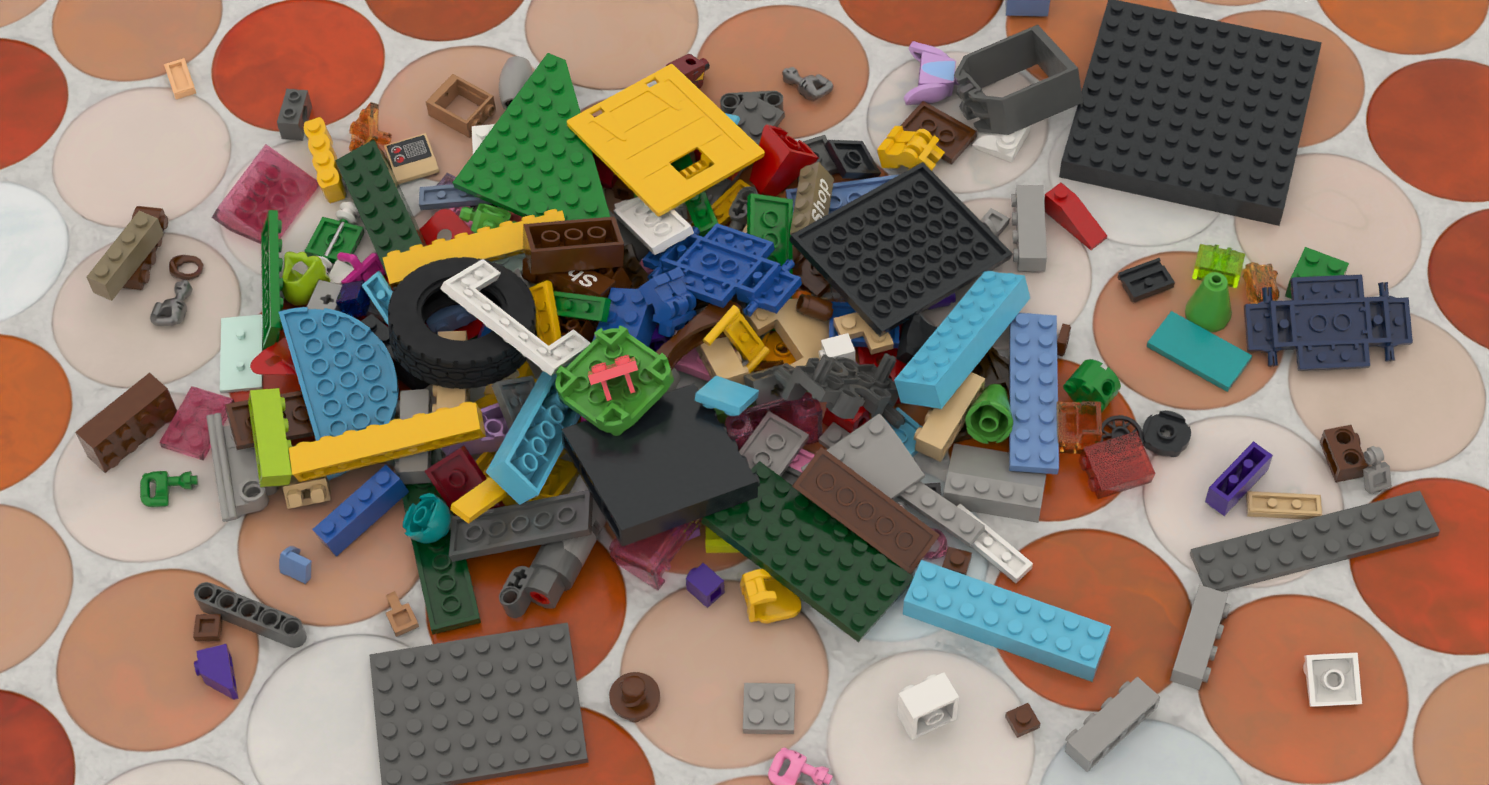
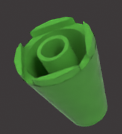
M1212 272L1205 276L1186 304L1185 315L1187 320L1209 332H1217L1227 326L1232 316L1228 281L1223 274Z
M991 384L987 386L966 414V429L975 440L986 444L994 441L1000 443L1008 438L1012 431L1013 417L1007 392L1001 385Z

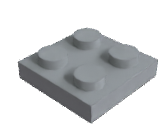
M744 683L743 734H794L795 684Z

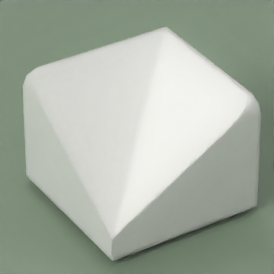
M337 260L329 273L330 282L343 285L341 281L354 268L345 262Z

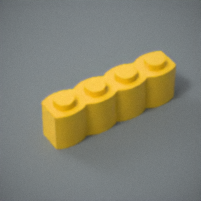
M318 117L304 123V132L308 139V148L313 156L312 163L317 172V182L330 204L346 198V188L341 180L342 174L335 161L337 160V155L332 147V137L322 118Z

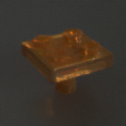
M370 102L365 109L361 110L359 118L352 122L349 133L352 134L349 151H353L373 139L381 145L390 144L392 134L378 130L379 104Z

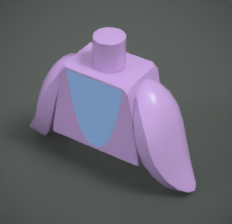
M912 41L909 51L920 62L918 87L913 88L904 96L905 104L919 105L922 101L930 104L952 96L954 85H960L954 79L955 59L950 58L938 48Z

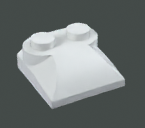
M1031 126L1009 135L979 132L972 144V148L1012 163L1030 133Z
M1358 653L1304 656L1303 671L1307 680L1310 707L1362 704Z

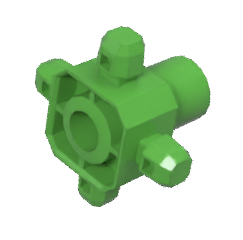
M479 203L476 211H473V208L462 207L459 218L468 223L473 221L471 231L477 233V230L483 227L497 228L500 223L509 221L511 217L509 211L484 203Z

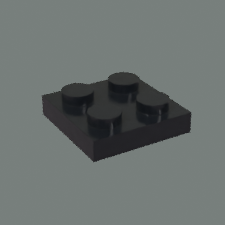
M828 140L824 145L842 178L868 179L880 176L881 172L863 141Z

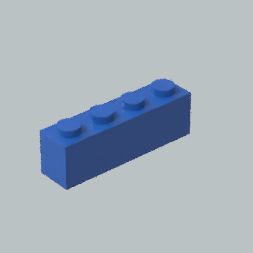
M384 465L312 530L321 542L337 557L409 491L402 480L387 465Z

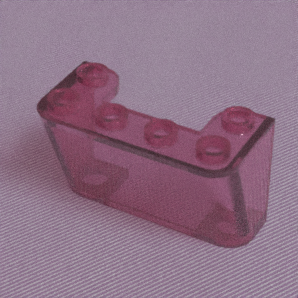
M806 392L798 400L786 401L782 398L746 408L739 416L728 415L724 423L728 436L731 440L734 439L736 441L738 451H740L768 411L809 434V439L805 443L808 445L819 442L818 439L822 435L823 410L819 401L813 399L811 393Z

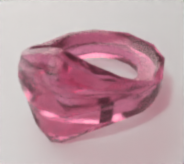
M938 529L933 530L940 535L938 537L940 546L936 552H927L924 556L925 559H938L944 557L947 553V539Z

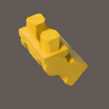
M894 126L887 135V138L884 139L877 149L882 168L899 169L903 165L908 167V170L923 162L932 171L945 152L936 145L939 138L935 135L932 137L929 131L925 129H918L916 132L904 131L903 126Z

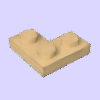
M857 312L834 318L833 324L838 336L847 333L850 339L863 336L871 355L893 349L894 343L889 332L879 337Z

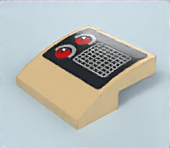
M426 133L384 145L387 158L398 184L439 173V168Z

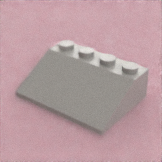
M880 413L827 449L829 453L892 500L925 477V474L900 438ZM809 463L801 467L802 472Z
M954 443L943 497L956 506L959 504L963 505L971 512L1039 523L1046 474L1009 471V452Z

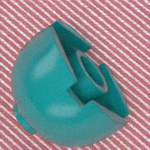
M427 493L419 497L422 501L417 505L413 503L409 507L403 521V528L406 529L405 535L424 544L436 542L448 533L451 523V512L446 503L436 495Z

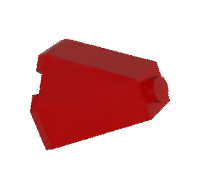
M767 124L763 128L759 146L765 152L764 157L754 162L749 180L760 195L776 197L800 176L802 168L814 164L818 160V156L801 140L797 142L792 137L786 136L788 132L782 128Z

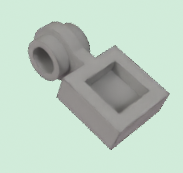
M1375 446L1367 448V451L1364 452V459L1368 465L1372 466L1363 469L1365 490L1371 494L1392 485L1390 466L1386 462L1381 463L1384 460L1382 449Z

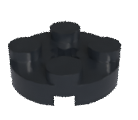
M1164 410L1154 416L1150 415L1145 420L1142 430L1144 447L1158 455L1177 457L1189 444L1191 437L1190 426L1188 427L1185 423L1186 419L1173 411ZM1169 430L1172 436L1165 437L1160 432Z

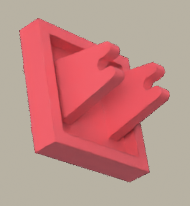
M624 355L616 358L614 364L606 366V363L603 362L591 366L592 371L588 372L590 384L593 385L601 382L607 401L612 400L606 380L625 375L630 393H635L629 374L638 370L635 357L629 358V355Z

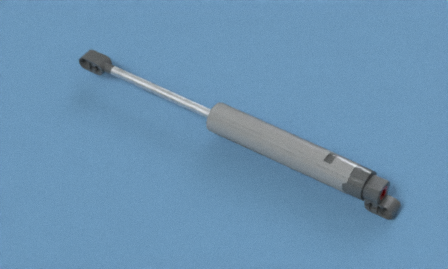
M747 186L738 192L729 209L730 228L742 232L747 225V196L750 193L758 194L754 187ZM700 309L695 310L697 311L696 315H698ZM675 367L672 370L674 382L667 392L675 390L680 381V375ZM580 474L570 493L588 490ZM594 498L591 535L542 544L529 568L519 566L512 570L499 594V601L509 617L518 618L522 616L531 601L544 608H555L563 591L572 588L607 521Z

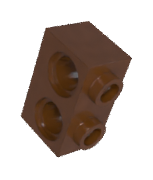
M1352 425L1324 430L1320 445L1335 482L1362 478L1364 476L1363 469L1369 465L1366 463L1364 453L1360 447V437L1358 433L1354 432Z

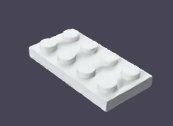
M639 197L613 210L616 218L654 255L664 252L670 246L685 240L694 233L692 226L674 209L662 216H657Z

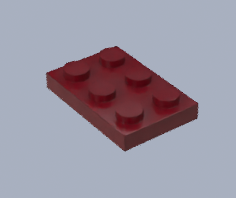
M464 445L425 470V473L450 509L452 503L487 479ZM501 500L490 509L503 507L505 504Z

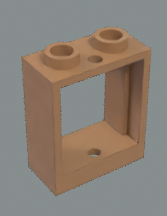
M454 74L426 101L429 116L469 138L472 135V126L482 125L496 110L493 95ZM458 95L479 105L478 109L467 120L445 109Z

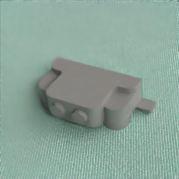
M221 413L207 415L222 521L236 520L244 514L263 510L269 502L268 496L275 494L279 486L260 487L255 448L237 450L230 425L223 427Z

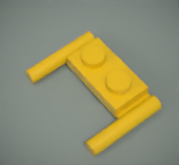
M735 305L727 311L703 339V342L710 346L724 332L743 359L748 361L746 366L750 374L770 352Z

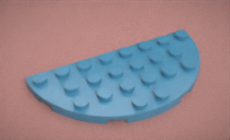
M300 307L279 311L316 441L324 436L335 437L343 435L345 431L363 430L369 425L388 424L394 419L399 394L396 369L386 346L368 326L348 314L328 308L320 310ZM348 471L328 475L327 478L328 480H331L333 478L345 474Z

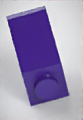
M227 644L196 651L198 658L197 661H194L196 675H201L204 683L233 700L239 699L232 656Z

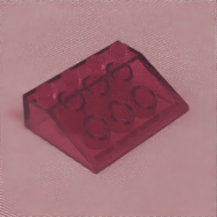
M265 144L218 206L212 218L228 230L261 244V232L268 211L277 210L278 220H282L281 233H278L280 239L319 187V184L312 176Z

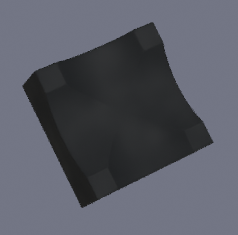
M917 314L904 322L896 359L908 364L937 327L928 324Z

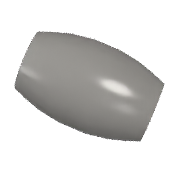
M510 57L502 68L499 78V97L505 110L533 73L529 60L524 57Z

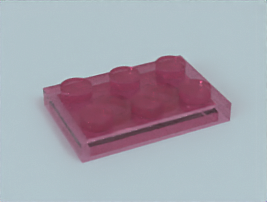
M191 386L159 442L161 447L204 461L211 448L206 416L221 413L222 424L224 425L228 418L225 406L226 404L234 403V399Z

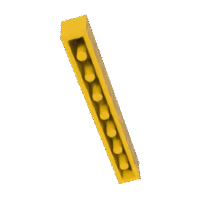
M557 209L544 212L543 216L535 217V215L525 216L521 218L522 221L516 223L506 221L493 229L483 227L478 229L477 233L470 235L468 233H460L454 236L455 239L448 241L445 238L432 241V245L425 247L422 244L414 245L409 248V251L402 253L400 250L387 253L386 257H383L391 288L397 287L412 271L414 272L417 268L437 260L471 257L493 262L525 253L523 249V224L565 221L563 210L558 212Z
M463 402L457 407H443L429 414L418 413L413 415L412 418L404 420L394 419L384 425H369L366 429L345 431L343 435L335 437L324 436L318 441L300 442L296 446L289 448L292 475L299 482L484 438L486 434L482 411L476 402Z

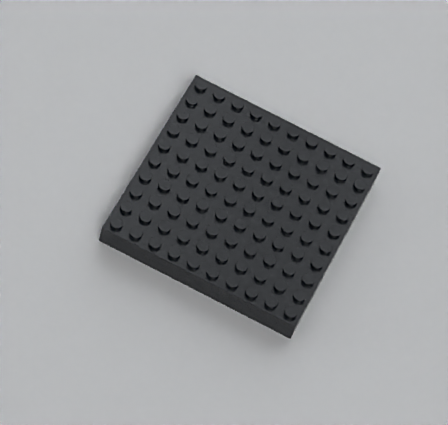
M1108 0L1082 88L1083 103L1077 105L1061 160L1059 177L1280 226L1322 42L1119 0Z

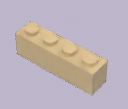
M728 337L718 338L710 346L703 343L695 348L711 379L719 376L745 385L744 375L750 374L746 365H742L739 351H734V345Z
M971 372L942 409L934 408L928 411L924 426L918 427L913 438L916 440L915 451L939 462L942 461L964 425L968 410L984 391L985 378Z

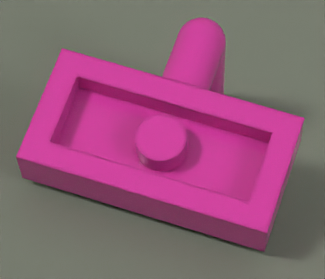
M340 252L337 255L339 261L351 263L354 268L341 281L346 286V290L352 299L358 300L366 292L362 284L376 272L380 271L383 276L386 274L377 253H371L362 263L354 254Z

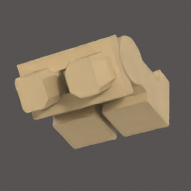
M291 476L290 484L282 486L287 509L331 501V488L327 476L299 482L294 476Z

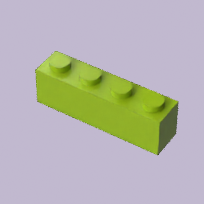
M279 388L250 390L248 405L260 487L289 485L291 476H293L289 460V448L292 445L291 440L286 439L289 425L288 419L283 418L285 398L280 397Z

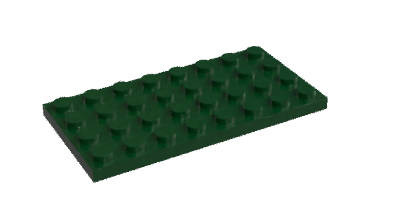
M759 461L751 469L752 473L755 472L760 480L758 498L705 516L701 523L761 569L768 572L778 582L859 643L910 586L914 577Z

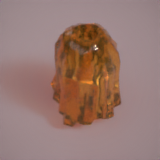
M1255 262L1246 264L1242 277L1246 283V296L1252 304L1262 302V288L1272 287V300L1277 301L1279 298V290L1276 284L1278 272L1273 270L1272 264L1259 265Z

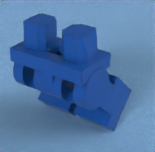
M680 267L655 276L638 288L647 304H652L655 308L652 321L659 323L658 334L666 337L673 336L675 330L678 331L687 325L689 320L696 316L697 312L693 310L696 307V298L693 293L686 289L681 280L684 274Z

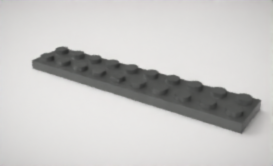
M1416 491L1193 548L1190 550V556L1203 586L1223 592L1436 537L1439 535L1440 530L1421 492Z

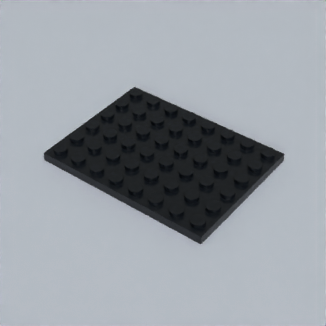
M923 162L793 233L789 239L879 337L975 281L983 272L991 271L1010 260L1013 255Z

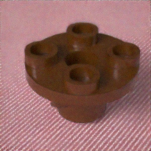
M640 672L624 674L611 686L609 692L610 704L614 712L621 718L633 723L639 722L653 714L660 703L659 687L655 680L647 674Z

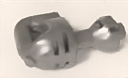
M794 67L785 68L782 72L783 81L788 84L798 85L799 94L808 100L821 98L833 90V83L820 74L816 76L808 75L802 78Z
M187 280L175 283V298L165 299L163 303H155L150 315L151 323L157 326H172L184 320L187 305L183 301L191 295L193 290Z

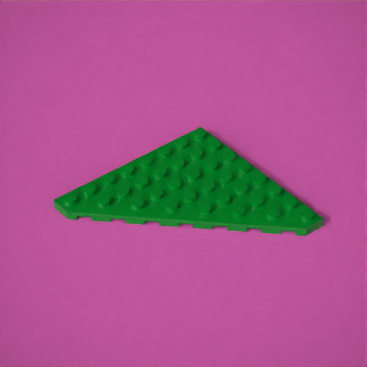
M550 53L546 54L452 182L454 188L521 217L535 215V217L543 216L544 212L552 209H557V212L563 210L565 220L610 217L592 150L567 126V120L580 114L581 111L565 59Z

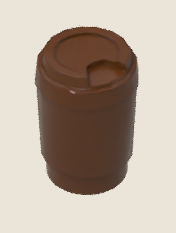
M804 294L800 295L796 305L797 312L824 322L830 320L834 309H832L833 303L831 301Z

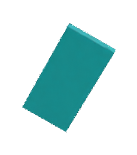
M1173 311L1162 322L1146 346L1227 392L1252 359L1251 354Z

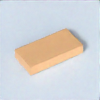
M185 58L164 64L175 99L196 94Z

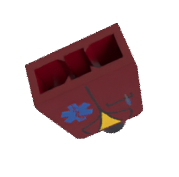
M686 54L666 65L673 64L698 89L703 86L704 72L710 68L709 62L705 58L699 60L692 54Z

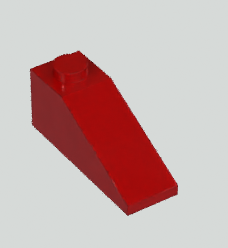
M1060 182L1045 194V213L1087 248L1093 250L1107 239V234L1079 197L1063 183Z

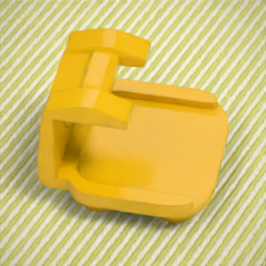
M764 569L753 570L742 575L740 589L745 598L749 622L771 623L793 618L800 613V598Z

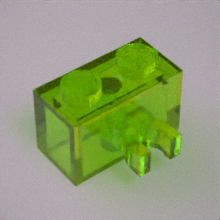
M1200 244L1192 279L1203 281L1207 274L1218 272L1226 277L1228 287L1237 288L1245 253L1232 250L1230 247L1222 249L1216 244L1214 246Z

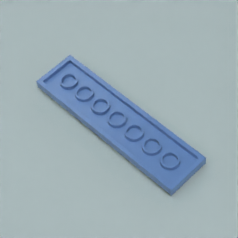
M1018 313L1009 324V404L1013 417V428L1009 435V471L1058 474L1057 315Z

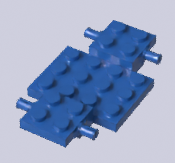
M718 223L704 237L699 236L700 230L693 226L694 233L685 240L670 246L664 252L656 255L650 251L642 259L644 267L653 269L651 274L648 275L649 280L680 267L684 274L681 280L686 289L693 293L695 298L724 308L732 297L737 294L739 301L748 303L747 307L743 309V313L748 317H751L758 308L777 314L802 285L801 277L789 272L795 266L792 260L787 259L781 266L780 263L767 259L775 250L773 242Z

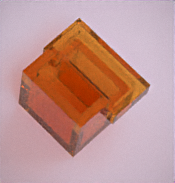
M1056 402L1057 441L1060 453L1098 454L1102 438L1101 402Z

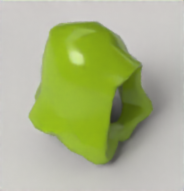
M289 251L285 253L282 293L286 301L301 307L309 303L319 280L330 282L331 279L326 274V269L318 256L307 257L305 252L294 253ZM302 261L309 267L304 275L293 269L296 263Z

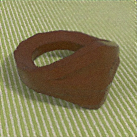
M178 255L170 260L169 271L176 278L191 280L202 273L204 265L201 259L196 256ZM192 262L198 266V269L194 273L185 274L178 271V266Z

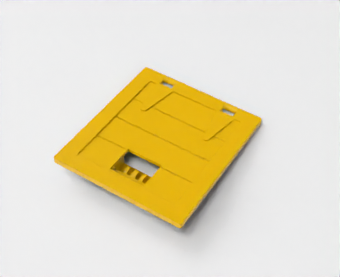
M673 64L660 69L567 120V126L657 216H662L764 157L765 153L758 144ZM655 80L657 84L649 88L647 84ZM601 110L602 114L595 118L592 116V114ZM695 149L702 153L701 160L680 172L671 165L672 162Z

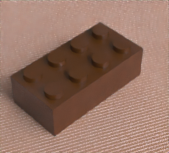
M615 216L523 224V249L531 274L623 267L624 242Z
M149 372L75 433L87 457L106 473L111 468L116 467L129 453L134 452L146 439L154 436L162 426L171 422L178 414V411L168 388Z

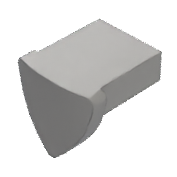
M990 208L980 221L999 239V235L1008 226L1010 218Z

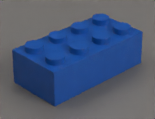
M611 288L608 299H611L607 323L599 322L597 330L600 328L603 331L611 328L619 329V326H623L628 329L630 335L649 347L657 322L652 321L653 314H655L654 306L647 304L639 289Z

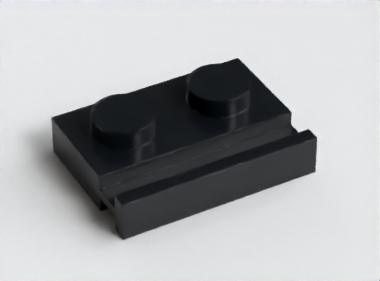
M1160 258L1118 273L1117 278L1123 283L1122 286L1133 303L1174 288L1175 282L1165 266H1162Z

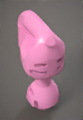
M781 748V751L775 755L768 771V778L774 785H795L801 773L810 776L817 785H823V783L829 785L833 775L828 774L830 768L824 766L813 767L806 763L807 757L787 748ZM788 759L790 765L784 775L779 776L778 773L784 760Z

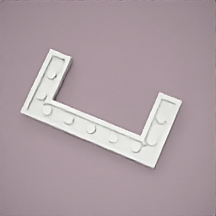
M484 259L443 282L440 288L443 292L550 376L555 374L560 366L565 367L590 344L588 340L575 330H572L548 346L480 293L481 289L496 281L501 274Z

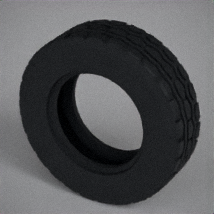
M454 257L430 262L408 274L392 293L388 305L390 345L398 362L409 373L411 372L413 376L420 380L451 389L479 388L494 384L505 377L507 378L526 362V357L520 351L505 342L493 330L477 339L459 341L443 338L432 332L425 325L428 318L438 310L452 305H459V303L451 299L440 289L443 282L482 259ZM485 260L501 274L496 281L479 292L535 335L536 308L530 289L511 270L495 262Z

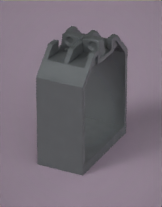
M1039 25L1030 27L963 56L954 73V79L960 84L957 89V95L962 100L959 106L960 110L967 120L980 118L979 121L974 122V127L978 132L1009 135L1083 103L1078 67ZM1037 64L1048 75V78L1004 97L986 96L981 89Z

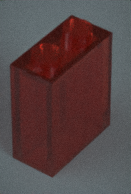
M1137 431L1084 447L1079 457L1080 467L1083 471H1086L1089 477V488L1091 492H1095L1097 499L1151 483L1156 474Z

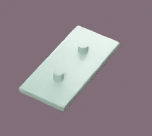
M262 314L221 318L220 393L263 389V375L254 373L250 368L252 360L263 351Z

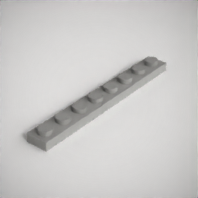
M833 422L818 440L821 445L829 449L850 433ZM920 481L897 496L969 547L985 530V525Z

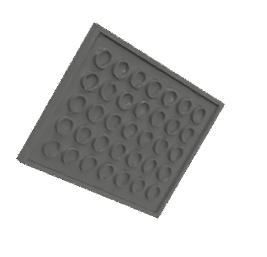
M568 622L369 654L382 785H456L588 763Z

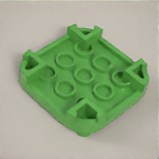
M619 326V329L611 328L604 331L600 328L594 332L596 339L566 368L563 366L558 368L555 382L558 395L565 405L600 430L615 436L621 435L625 430L634 425L667 392L674 382L668 358L663 353L659 355L629 334L628 329L623 326ZM624 355H629V358L635 357L638 370L629 373L635 393H630L625 375L606 380L612 398L610 401L606 399L601 382L593 385L590 384L588 372L592 371L591 366L603 362L608 366L614 364L616 358Z

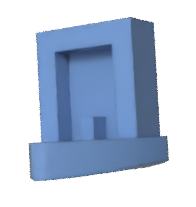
M289 546L280 554V573L306 584L311 579L312 561L299 555L301 549Z

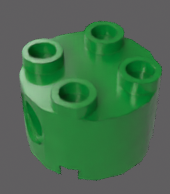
M1084 360L1063 385V389L1074 401V407L1080 412L1102 413L1121 388L1116 374L1109 367L1106 370L1100 367L1103 363L1097 360Z

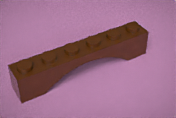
M731 300L724 308L709 303L704 310L694 316L687 325L678 330L670 340L664 343L656 353L659 355L663 353L668 358L672 371L683 356L704 343L703 339L733 305L738 307L743 315L742 306ZM722 332L716 339L727 336Z

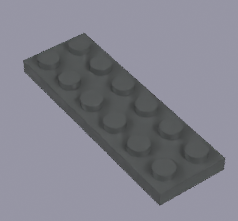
M750 93L745 96L732 113V115L739 116L740 118L737 126L758 145L764 126L767 124L777 127L785 117L784 111ZM746 167L740 170L733 181L726 178L705 190L711 205L733 186Z
M589 490L524 502L520 505L514 504L487 510L469 524L459 516H453L449 557L452 561H459L591 535L593 496Z

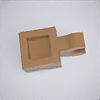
M395 591L387 594L386 597L391 610L386 612V616L395 636L398 637L418 628L419 624L409 603L401 605Z

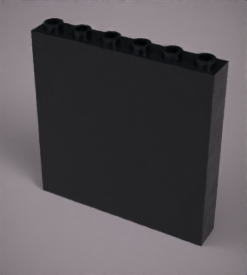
M695 383L665 393L634 425L625 430L621 435L615 436L600 430L588 420L562 429L564 449L622 547L758 498V487L760 486L758 475L755 472L752 473L747 458L739 453L736 441L730 439L726 426L717 419L715 409L706 408L702 403L695 401V394L699 391Z

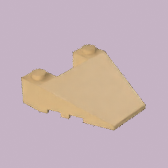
M789 299L777 314L762 308L756 309L751 317L743 314L758 336L773 328L776 330L796 359V362L791 364L794 368L796 366H805L809 358H819L818 351L822 350L821 340L829 338V320L824 322L797 312L796 305L798 299Z

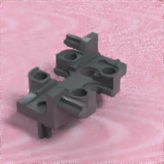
M888 353L884 354L878 368L874 364L858 365L848 358L836 357L834 359L823 354L820 361L819 358H809L805 366H796L792 374L783 366H780L779 370L774 372L775 379L785 387L781 396L786 401L798 400L808 391L812 394L813 399L827 402L826 407L833 414L844 419H854L860 406H864L872 414V418L880 413L896 429H899L905 423V417L894 408L899 395L895 382L889 378V375L896 363V357L890 356Z

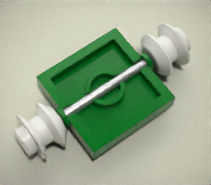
M341 203V210L336 212L338 220L322 217L304 251L307 257L318 256L322 260L328 276V271H331L333 268L332 263L335 264L338 260V253L354 254L365 233L364 227L355 225L357 222L356 217L360 216L355 203Z

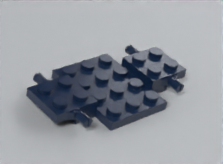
M1362 274L1292 277L1290 279L1292 300L1273 301L1272 287L1262 288V302L1244 305L1247 352L1261 351L1267 353L1269 367L1278 366L1277 352L1281 350H1294L1296 348L1298 371L1369 368V347L1378 346L1384 348L1385 362L1395 361L1394 347L1398 345H1411L1413 343L1409 297L1396 298L1389 296L1388 282L1378 283L1379 297H1364Z

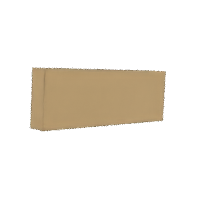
M1247 491L1246 494L1248 517L1310 519L1322 516L1321 495Z

